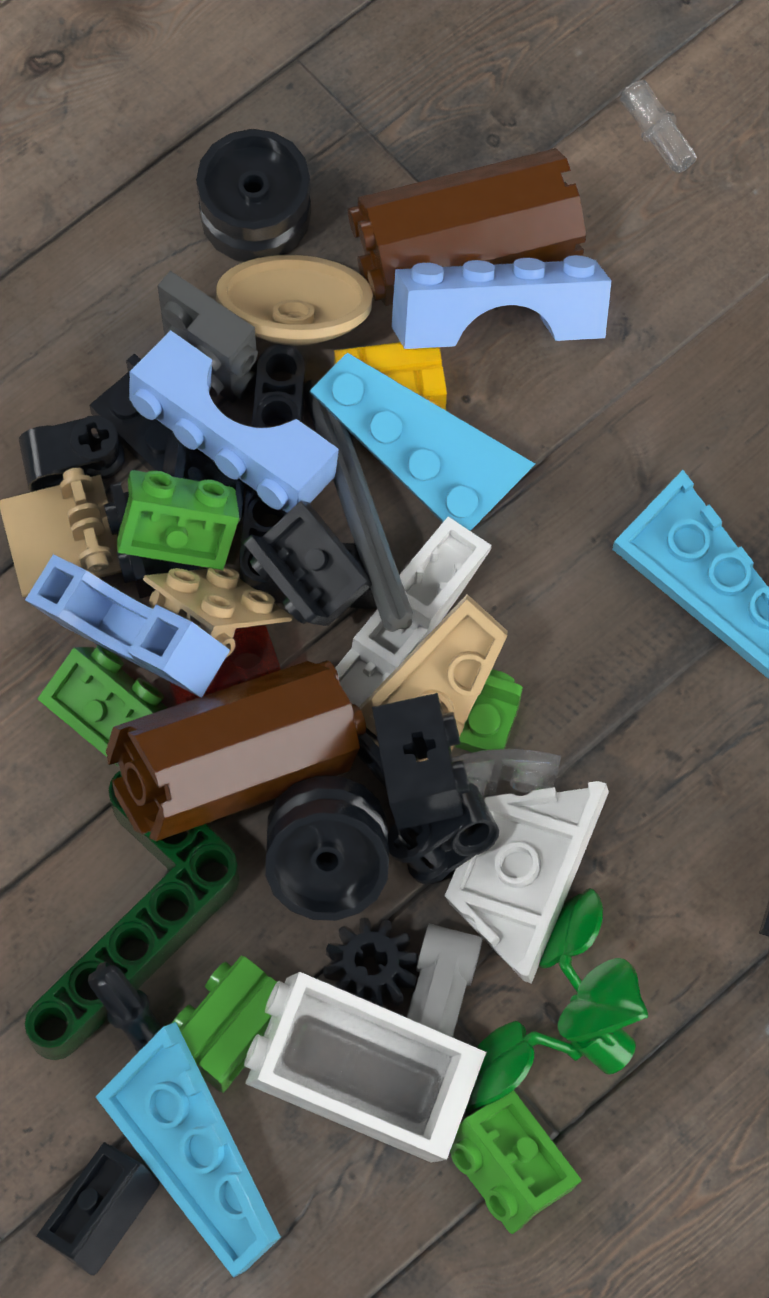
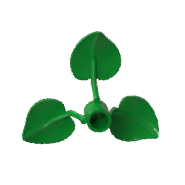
M586 889L582 894H578L564 902L539 964L540 968H550L559 962L560 969L577 992V994L570 998V1003L563 1010L558 1021L560 1035L567 1041H571V1043L536 1031L526 1035L524 1025L518 1021L510 1022L494 1030L477 1047L485 1051L486 1054L465 1109L468 1115L475 1108L489 1105L505 1097L521 1084L532 1066L535 1054L533 1046L543 1045L566 1053L574 1061H577L584 1055L602 1072L608 1075L623 1069L633 1057L636 1042L622 1028L648 1018V1012L640 994L638 977L634 967L623 958H614L595 967L583 980L579 978L572 967V956L585 952L593 945L602 925L603 906L600 896L593 889Z

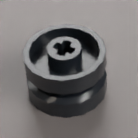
M248 129L230 133L211 145L200 160L196 184L203 231L215 249L234 260L243 262L261 257L285 255L295 249L308 231L311 216V189L306 159L294 143L275 132Z
M318 775L294 783L277 797L267 820L265 876L273 895L290 911L312 920L337 921L359 914L375 902L388 881L389 868L388 821L380 801L364 785L342 776Z

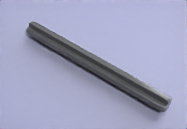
M322 378L318 380L310 379L305 384L306 392L304 397L317 434L339 449L336 474L333 481L364 571L371 579L372 586L370 589L383 626L390 632L398 629H407L412 625L411 617L413 612L349 431L310 393V390Z

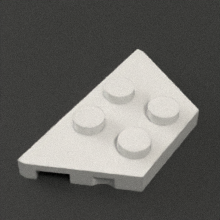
M599 781L588 782V788L556 792L555 787L533 790L524 796L510 793L486 797L484 801L500 830L499 838L487 851L474 856L456 868L445 893L449 904L525 982L532 984L549 938L609 793L606 783Z

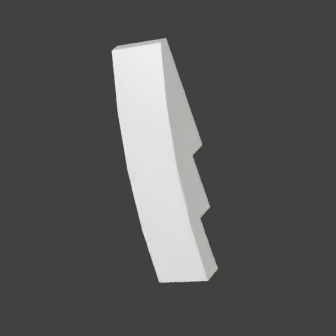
M450 517L444 520L400 574L413 612L411 617L412 625L407 629H398L390 632L384 628L377 609L353 638L352 648L335 667L340 685L352 704L359 707L443 620L490 552L492 545Z

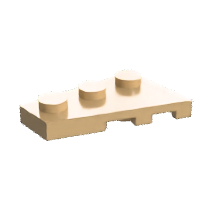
M467 594L359 706L364 715L366 727L377 736L372 707L438 693L443 714L454 712L460 737L478 695H480L503 647L508 631Z

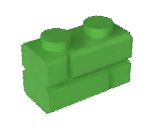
M242 955L233 966L227 962L222 963L207 981L205 988L210 993L197 1009L190 1004L187 1005L172 1022L177 1023L202 1077L222 1093L227 1090L245 1068V1058L257 1034L265 1035L272 1015L265 1013V1008L269 996L277 981L266 975L263 970Z

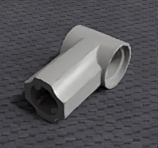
M428 924L416 970L420 974L408 1010V1019L453 1038L466 986H471L483 937Z

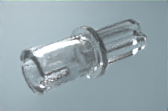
M640 80L628 86L621 95L623 97H620V101L639 124L642 130L640 134L645 142H652L672 171L677 173L686 171L688 167L695 163L697 157L675 125L677 121L675 114L666 111L646 80Z

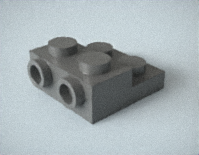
M170 270L157 285L164 336L171 330L212 359L210 396L217 397L220 394L231 403H234L237 398L244 400L256 386L258 351L256 350L255 327Z

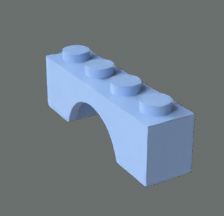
M580 255L568 256L564 261L542 262L534 258H520L515 260L514 264L494 265L482 260H471L465 262L463 266L442 267L435 263H418L411 269H395L392 329L404 349L456 346L466 327L482 313L500 306L518 305L539 313L540 319L556 341L605 338L611 280L596 260Z
M171 330L130 371L129 400L142 416L161 422L173 431L175 437L189 449L200 450L214 460L217 467L231 479L239 478L256 490L262 501L276 510L282 509L288 513L300 501L311 503L335 477L339 449L299 420L295 419L276 427L255 428L239 424L221 413L209 395L212 359Z
M54 554L25 601L64 628L201 698L230 649L193 622L157 604L152 609L120 592L87 570Z

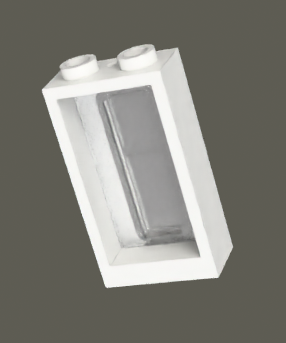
M302 972L286 978L285 983L278 981L269 996L265 1008V1013L272 1015L265 1035L257 1034L245 1058L244 1066L251 1069L245 1084L426 1161L437 1162L447 1160L486 1052Z

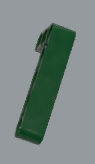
M121 771L117 772L112 780L122 777ZM112 780L110 781L108 791L114 816L170 872L29 1009L24 1023L26 1034L35 1051L45 1059L59 1060L68 1057L108 1019V1010L100 999L90 1001L79 996L81 986L88 981L89 975L96 971L97 965L108 962L111 966H118L134 989L137 990L232 897L238 887L239 874L234 852L206 824L187 830L189 832L187 837L179 844L171 845L161 840L155 841L150 839L151 831L140 834L134 830L115 796ZM216 862L226 866L228 872L219 881L208 882L198 875L201 868L208 863ZM170 901H181L189 907L185 916L176 921L163 919L160 917L159 911L163 905ZM138 939L149 945L146 954L138 960H125L119 955L121 947L129 940ZM60 1018L68 1023L66 1032L57 1040L47 1041L38 1036L41 1025L48 1019Z

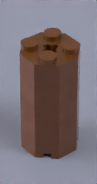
M554 148L358 197V205L348 208V218L354 237H360L365 255L357 257L360 275L371 286L374 300H382L385 306L393 305L395 269H411L418 263H435L442 267L463 266L465 262L471 260L487 261L494 265L514 264V261L520 258H534L542 262L564 261L568 256H583L584 249L579 244L585 243L586 230L580 195L576 183L568 185L564 182L561 174L571 171L567 158Z
M328 660L317 664L305 661L202 696V698L199 697L114 726L106 748V755L109 765L119 762L122 777L112 780L114 793L134 830L140 834L151 831L149 838L159 841L277 798L296 782L318 775L338 776L349 772L360 749L358 737L366 732V722L360 708L350 702L341 687L334 665Z

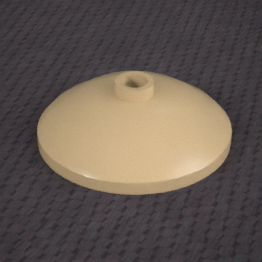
M277 255L249 260L229 269L217 283L216 301L254 326L256 337L277 344L300 346L334 339L356 328L371 312L373 293L370 284L362 275L340 263L311 256Z

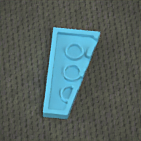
M346 353L310 390V393L442 523L447 517H450L471 531L535 465L534 462L349 353Z
M682 470L614 541L612 550L769 679V586L765 584L753 568L754 562L742 546L738 548L721 526L722 520L710 504L705 505L693 489L694 483L685 471Z
M174 1022L163 1026L100 1091L96 1098L234 1278L250 1268L281 1237L177 1023Z

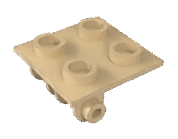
M72 468L63 473L64 480L58 486L0 500V511L22 597L28 596L53 554L87 570L98 578L122 572L117 556V534H111L104 504H107L108 500L101 475L90 477L84 475L82 468Z
M224 566V570L208 568L188 571L175 568L169 570L168 573L144 575L143 581L156 589L149 599L152 609L157 604L193 622L230 649L226 657L235 648L233 636L236 628L290 622L293 619L292 615L274 603L275 600L271 595L252 588L239 578L240 575L236 570Z

